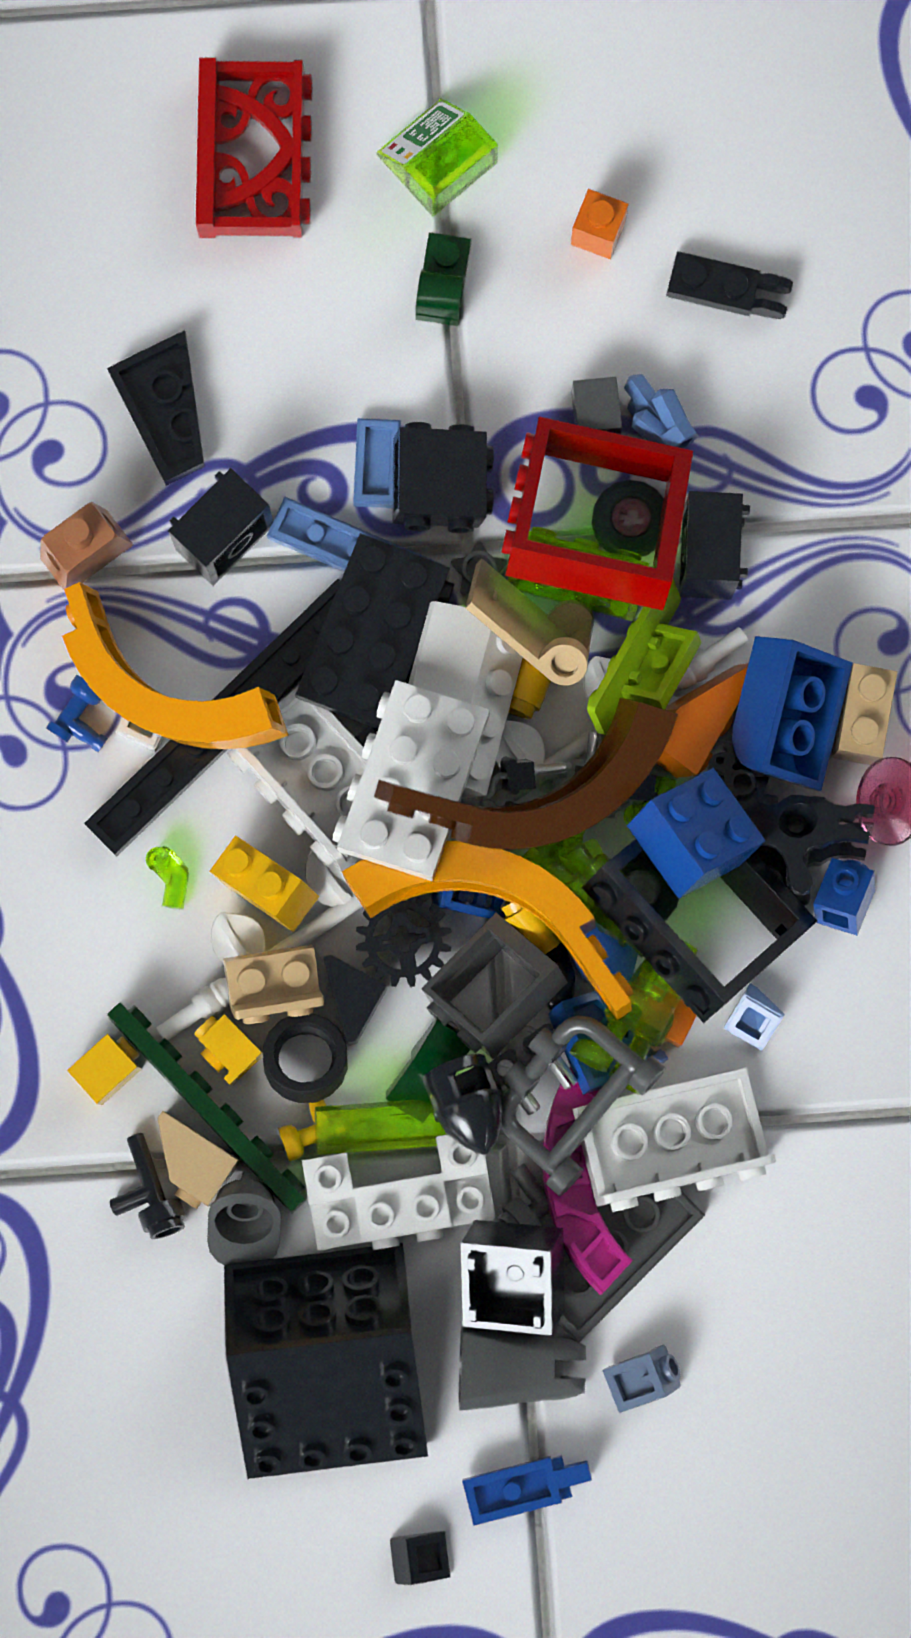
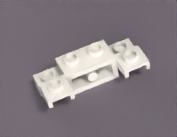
M448 1135L437 1136L436 1141L442 1173L354 1189L347 1153L303 1160L302 1165L318 1251L372 1241L373 1250L400 1245L398 1236L415 1233L417 1242L444 1238L443 1228L470 1224L474 1220L487 1221L496 1219L485 1155L465 1148Z

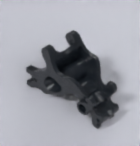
M731 742L723 744V749L726 752H719L709 760L708 770L712 768L716 770L766 840L755 852L768 867L773 868L780 874L787 888L806 908L811 901L810 890L813 887L812 876L807 868L821 866L831 861L832 858L865 861L867 849L854 847L851 842L868 844L871 823L853 821L858 817L873 818L875 805L852 804L843 806L833 804L825 797L790 795L779 801L778 796L764 794L769 781L768 777H755L752 769L745 767L743 764H737V756Z

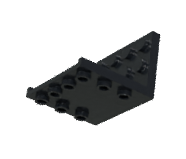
M399 1243V1246L373 1250V1247H364L224 1265L225 1356L247 1479L428 1457L412 1335L403 1243Z

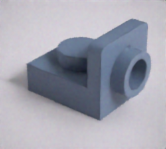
M665 1345L655 1347L647 1353L608 1366L602 1370L619 1413L667 1397L681 1387L679 1365L674 1356L668 1353Z

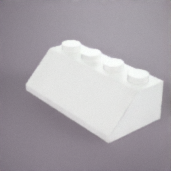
M433 601L429 605L408 684L490 709V716L462 798L487 796L523 657L465 607Z

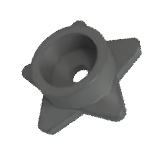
M476 542L471 553L466 557L451 560L453 568L462 575L460 593L463 595L469 594L476 564L481 559L486 561L498 573L506 567L508 561L503 558L492 557L487 553L482 542Z

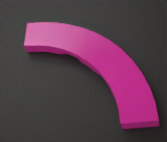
M564 1075L571 1088L564 1089L560 1083L552 1101L543 1145L549 1151L554 1148L575 1122L573 1109L588 1105L600 1089L583 1095L578 1082L573 1086L567 1076ZM580 1143L570 1156L584 1169L578 1180L566 1193L559 1197L546 1185L550 1175L543 1170L544 1189L554 1226L563 1228V1246L586 1281L601 1295L633 1260L619 1246L605 1224L601 1213L598 1212Z

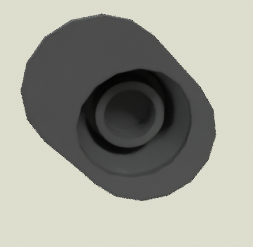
M244 1171L240 1180H234L225 1184L218 1191L216 1200L211 1204L208 1211L207 1243L209 1252L222 1265L273 1259L280 1245L281 1213L279 1206L275 1203L271 1190L265 1184L252 1180L249 1172Z

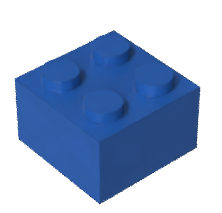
M714 768L651 799L627 825L678 899L739 867L766 841Z

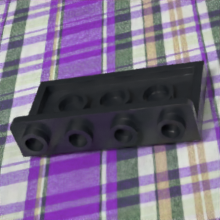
M360 533L295 693V698L378 729L382 719L377 717V710L383 693H391L395 680L409 683L430 602L448 603L455 586V583L448 581L450 567Z

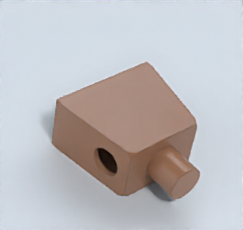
M90 502L41 538L40 559L64 590L78 582L83 583L131 548L133 543L108 510Z

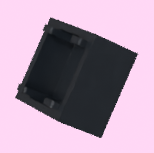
M232 468L224 475L219 471L215 475L217 482L179 520L174 516L169 520L172 527L168 532L176 551L212 586L270 530L273 523L269 504Z
M689 491L682 519L680 597L731 600L735 590L742 589L743 580H740V578H747L748 568H740L741 533L745 525V518H742V515L750 514V505L743 504L742 493Z
M474 1220L461 1242L463 1326L552 1335L565 1311L563 1228Z

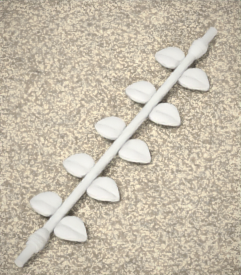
M737 627L705 650L699 648L675 691L687 689L695 685L696 682L707 679V675L715 670L714 664L748 642L747 636L742 629ZM594 656L589 661L584 675V691L588 700L591 693L599 687L603 680L610 658ZM672 696L668 705L678 700L680 697ZM506 720L495 762L500 770V761L505 756L515 760L528 759L534 761L536 765L564 762L567 769L538 771V773L568 772L566 778L552 779V790H554L575 775L576 765L584 766V759L578 758L587 752L589 731L596 729L592 727L544 760L545 746L541 734L530 725ZM546 780L536 781V787L545 782ZM502 789L488 800H492L497 806H503L506 801L516 802L533 789L519 790V793L516 795ZM451 829L447 841H458L451 838V834L453 831ZM503 849L514 854V849ZM313 851L310 852L305 864L306 883L320 896L317 900L324 905L331 906V908L268 951L308 945L363 907L346 883L342 871L334 862L326 867ZM406 909L408 920L420 928L421 914ZM221 912L216 916L211 928V944L218 960L224 965L223 958L265 952V935L262 927L254 919L240 914ZM390 912L383 916L375 927V932L379 935L386 934L392 925ZM398 927L397 935L391 937L389 941L410 945V943L418 939L419 935L407 933L405 927ZM315 955L319 988L324 996L325 1004L328 974L323 961ZM226 978L218 979L210 983L209 986L198 989L199 993L190 998L192 1000L190 1005L156 1027L162 1038L165 1037L169 1041L203 1017L207 1020L214 1014L217 1017L225 1007H228L230 1003ZM323 1005V1006L314 1007V1010L320 1009V1008L324 1007V1005Z

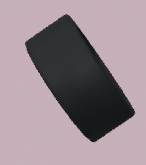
M314 1013L297 1017L288 1016L280 1020L268 1032L263 1045L264 1073L270 1086L283 1098L296 1103H316L331 1096L342 1085L348 1070L347 1043L341 1030L326 1017ZM309 1034L320 1037L328 1044L332 1052V1062L327 1073L312 1082H298L285 1075L279 1065V1053L288 1039L298 1035Z

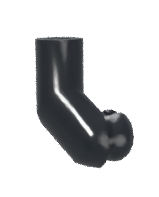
M559 944L545 954L559 966L568 982L546 1004L549 1011L555 1008L561 1001L575 997L576 975L562 944Z

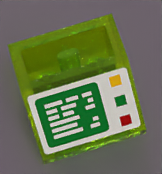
M442 98L376 152L383 163L432 217L498 163V144L469 112Z

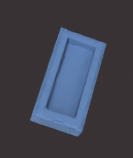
M357 418L354 507L393 508V438L401 427V420Z

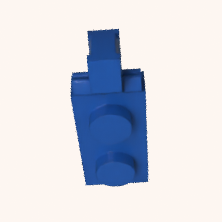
M549 1456L464 1478L462 1482L474 1526L560 1504L563 1499L572 1497L570 1486L592 1481V1475L587 1460L564 1466L562 1456L553 1458Z

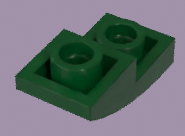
M436 1017L411 1050V1059L387 1089L386 1100L423 1122L433 1107L422 1078L433 1068L450 1060L467 1056L470 1051L456 1036L459 1031L449 1024L444 1026Z

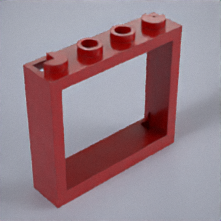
M539 416L535 434L526 432L521 458L527 459L529 462L528 466L519 465L514 490L522 492L521 498L513 497L507 523L515 524L516 526L515 531L506 530L501 553L509 554L505 576L663 611L673 581L693 450ZM545 455L667 482L653 567L528 540Z

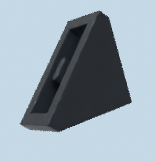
M333 955L324 956V964L348 1046L357 1044L388 989L387 985Z

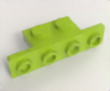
M674 579L664 610L649 607L642 608L636 621L630 624L626 639L617 655L610 659L607 672L599 687L591 693L587 711L597 733L606 735L620 698L641 702L665 710L702 642L697 631L668 625L681 602Z

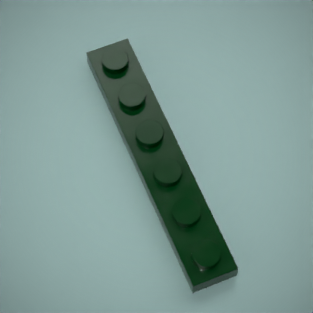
M119 1002L107 1013L109 1020L255 1176L271 1190L273 1195L286 1209L293 1214L305 1202V1198L300 1194L306 1188L288 1168L282 1173L279 1172L269 1161L275 1155L257 1135L251 1141L238 1128L244 1122L226 1102L220 1108L208 1096L213 1090L209 1083L196 1070L190 1075L186 1073L177 1063L182 1058V1055L165 1037L159 1043L147 1031L152 1023L135 1005L127 1010Z

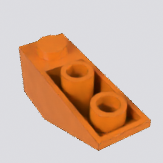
M748 663L732 666L666 707L665 710L677 713L678 716L671 736L657 764L675 778L697 776L707 768L709 760L713 756L711 750L718 738L722 737L729 730L733 723L734 717L732 714L739 704Z

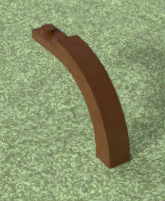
M620 698L614 718L603 741L587 763L558 788L527 802L498 807L475 806L378 780L374 798L388 802V812L413 819L416 810L430 814L428 823L452 829L451 838L471 845L494 849H523L556 843L596 825L618 809L638 789L659 760L671 736L678 714L641 702Z

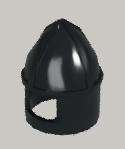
M467 1055L433 1068L424 1075L422 1080L434 1109L433 1116L435 1121L440 1123L448 1136L465 1148L482 1155L488 1154L499 1139L503 1119L501 1103L503 1095L496 1086L485 1055ZM473 1067L470 1070L455 1076L456 1072L462 1069Z

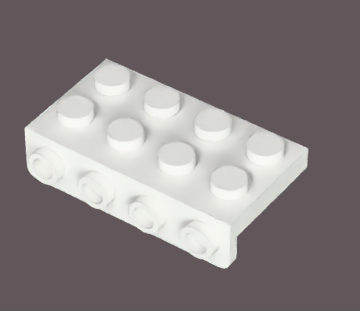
M395 680L391 693L384 692L381 697L377 717L382 720L377 734L369 733L366 739L362 758L366 759L367 762L362 776L355 774L352 779L347 799L353 802L348 816H340L335 827L333 842L338 843V852L342 853L345 858H349L350 855L433 881L451 829L428 823L430 814L417 810L413 819L388 812L387 807L389 803L374 798L378 780L460 802L490 716V709Z
M296 687L278 703L289 734L288 736L261 745L231 749L226 754L243 774L250 769L259 780L254 785L270 804L276 800L282 804L287 810L282 814V817L298 835L304 831L308 833L315 841L309 847L326 867L334 862L343 871L354 865L361 858L351 855L349 858H345L342 853L338 852V843L333 842V834L340 816L347 817L353 801L348 800L347 797L352 779L355 774L362 776L367 762L366 759L362 758L364 747L330 711L295 698L298 688Z
M747 1068L649 1090L644 1095L636 1093L619 1097L581 1142L596 1206L610 1204L612 1212L639 1206L638 1196L653 1193L655 1202L681 1196L680 1186L696 1183L698 1191L724 1185L722 1176L737 1172L740 1181L767 1175L765 1166L777 1163L775 1154H768ZM587 1105L573 1109L575 1120Z

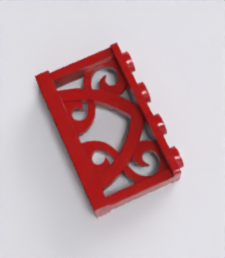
M199 58L196 228L199 238H216V235L293 236V238H302V224H310L311 215L310 198H303V183H311V157L303 156V144L312 140L311 115H304V100L312 101V74H304L303 60H294V62L217 61L216 58ZM219 81H253L248 95L233 88L219 85ZM269 82H282L290 90L289 100L284 105H277L273 101L277 90L268 93L264 98L263 104L257 101L256 98L260 89ZM237 110L243 112L239 123L234 128H227L222 125L221 119L224 115L230 114L236 120ZM292 115L293 137L280 121ZM251 118H253L271 134L280 149L261 172L252 179H249L244 165L234 156L218 152V145L227 144L238 139L246 131ZM291 162L292 184L286 179L280 178ZM226 169H234L238 173L242 184L236 187L234 177L232 181L225 183L221 181L220 175ZM281 192L287 196L288 208L277 217L264 215L257 208L254 200L255 197L262 193L265 203L276 208L271 200L273 195ZM247 203V208L251 217H217V212Z

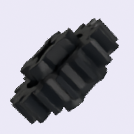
M416 896L409 898L407 901L394 904L373 918H370L364 910L362 914L369 921L368 927H356V932L365 936V942L356 945V951L368 952L369 957L363 961L362 965L364 968L373 964L378 967L374 977L376 980L381 979L385 974L391 975V986L396 987L400 977H406L408 985L415 987L416 975L421 974L424 979L429 981L432 976L428 968L431 965L442 968L445 965L438 958L440 952L451 951V946L442 943V937L452 933V930L448 927L440 928L438 922L446 914L444 911L435 914L429 911L433 902L431 898L424 901L422 905L416 903ZM406 909L421 914L429 922L430 926L419 928L408 920ZM390 912L392 925L386 934L373 937L375 927L380 919ZM398 927H405L407 933L425 935V937L418 938L410 943V951L402 952L399 945L382 944V941L390 940L391 937L397 935ZM434 942L429 957L421 965L417 966L415 954L420 946L425 943ZM389 951L398 957L401 970L385 964L376 952Z

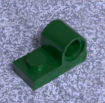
M429 232L424 265L420 272L417 289L416 320L458 326L471 249L470 238Z

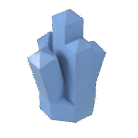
M643 374L628 377L624 389L631 397L627 409L633 416L631 427L648 441L685 449L699 436L688 421L674 389H659L655 392Z

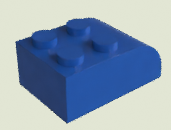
M755 636L732 732L733 747L739 761L745 767L811 790L822 791L853 662L795 640Z

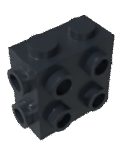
M411 422L407 423L405 427H400L393 438L392 524H404V529L409 531H426L431 529V526H448V531L452 533H470L474 531V528H479L486 519V515L492 514L494 503L493 489L487 488V472H492L494 463L493 446H487V432L475 431L474 426L466 424L451 425L448 429H432V425L429 423Z

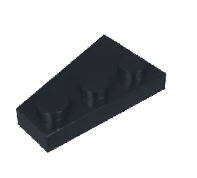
M184 330L107 368L166 486L205 467L187 336Z

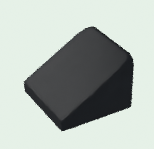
M445 1531L399 1536L390 1539L393 1573L396 1584L415 1585L450 1578Z

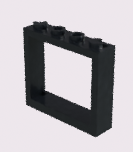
M636 839L605 863L581 887L596 903V906L622 932L625 939L633 944L652 965L655 972L670 985L684 1001L685 1005L703 1023L710 1019L818 921L757 853L754 852L739 867L720 876V878L777 940L726 986H723L620 872L644 852Z

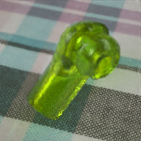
M165 846L151 848L146 854L145 862L147 867L153 870L165 883L162 906L184 910L189 880L188 867L174 850Z

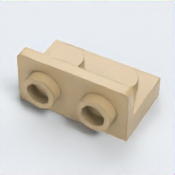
M312 944L223 958L230 1011L235 1019H243L245 1024L262 1023L270 1019V1014L287 1012V1015L292 1017L312 1014L314 1007L325 1005L324 996L319 988L315 950Z

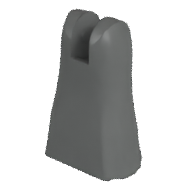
M463 1321L461 1322L459 1361L462 1363V1368H459V1411L494 1408L528 1402L561 1400L585 1393L586 1378L570 1377L568 1375L555 1377V1360H561V1362L586 1360V1345L564 1337L464 1327Z

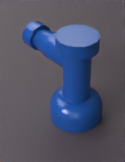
M76 674L70 684L73 696L56 721H50L46 729L67 743L73 735L80 741L91 745V748L96 752H99L108 738L101 733L99 735L92 727L80 720L79 717L88 704L97 705L102 700L92 691L86 681Z

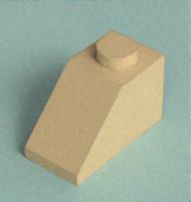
M162 1111L157 1119L170 1182L179 1187L175 1195L196 1209L201 1202L206 1206H211L216 1200L218 1191L228 1182L241 1161L169 1113Z

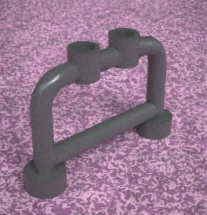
M581 1015L567 1018L554 1032L548 1027L543 1028L529 1045V1048L536 1054L527 1066L521 1061L516 1062L502 1079L509 1088L501 1099L503 1110L501 1129L516 1146L550 1175L546 1185L559 1197L571 1188L584 1171L570 1157L571 1154L627 1085L630 1084L637 1092L644 1095L655 1085L666 1070V1067L654 1056H650L644 1061L601 1022L592 1017ZM580 1033L586 1034L621 1065L554 1148L549 1151L520 1125L516 1118V1108L537 1086L540 1077L548 1067L565 1051L572 1037Z

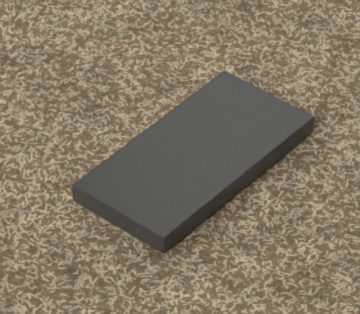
M682 1191L681 1196L656 1202L653 1193L638 1196L639 1206L612 1212L610 1204L596 1206L612 1236L633 1260L601 1295L582 1276L564 1248L565 1311L558 1324L575 1341L580 1343L705 1216Z

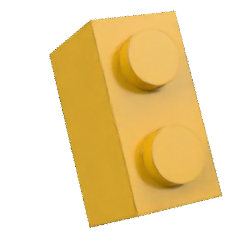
M236 835L209 871L230 890L293 933L320 897L303 880Z

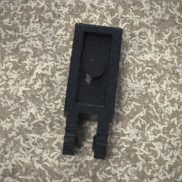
M677 251L666 296L745 316L754 314L770 317L771 319H784L787 306L764 298L754 299L756 289H761L779 294H790L793 281L776 274H760V270Z

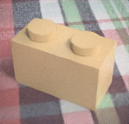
M852 664L836 730L832 758L873 766L883 758L897 671Z

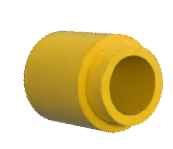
M522 658L508 713L531 720L534 712L540 711L551 681L524 658Z

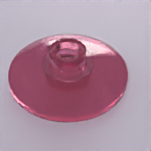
M885 757L875 761L863 774L857 789L856 804L875 805L873 818L858 817L862 829L870 833L869 838L878 844L895 846L911 838V763L902 758Z

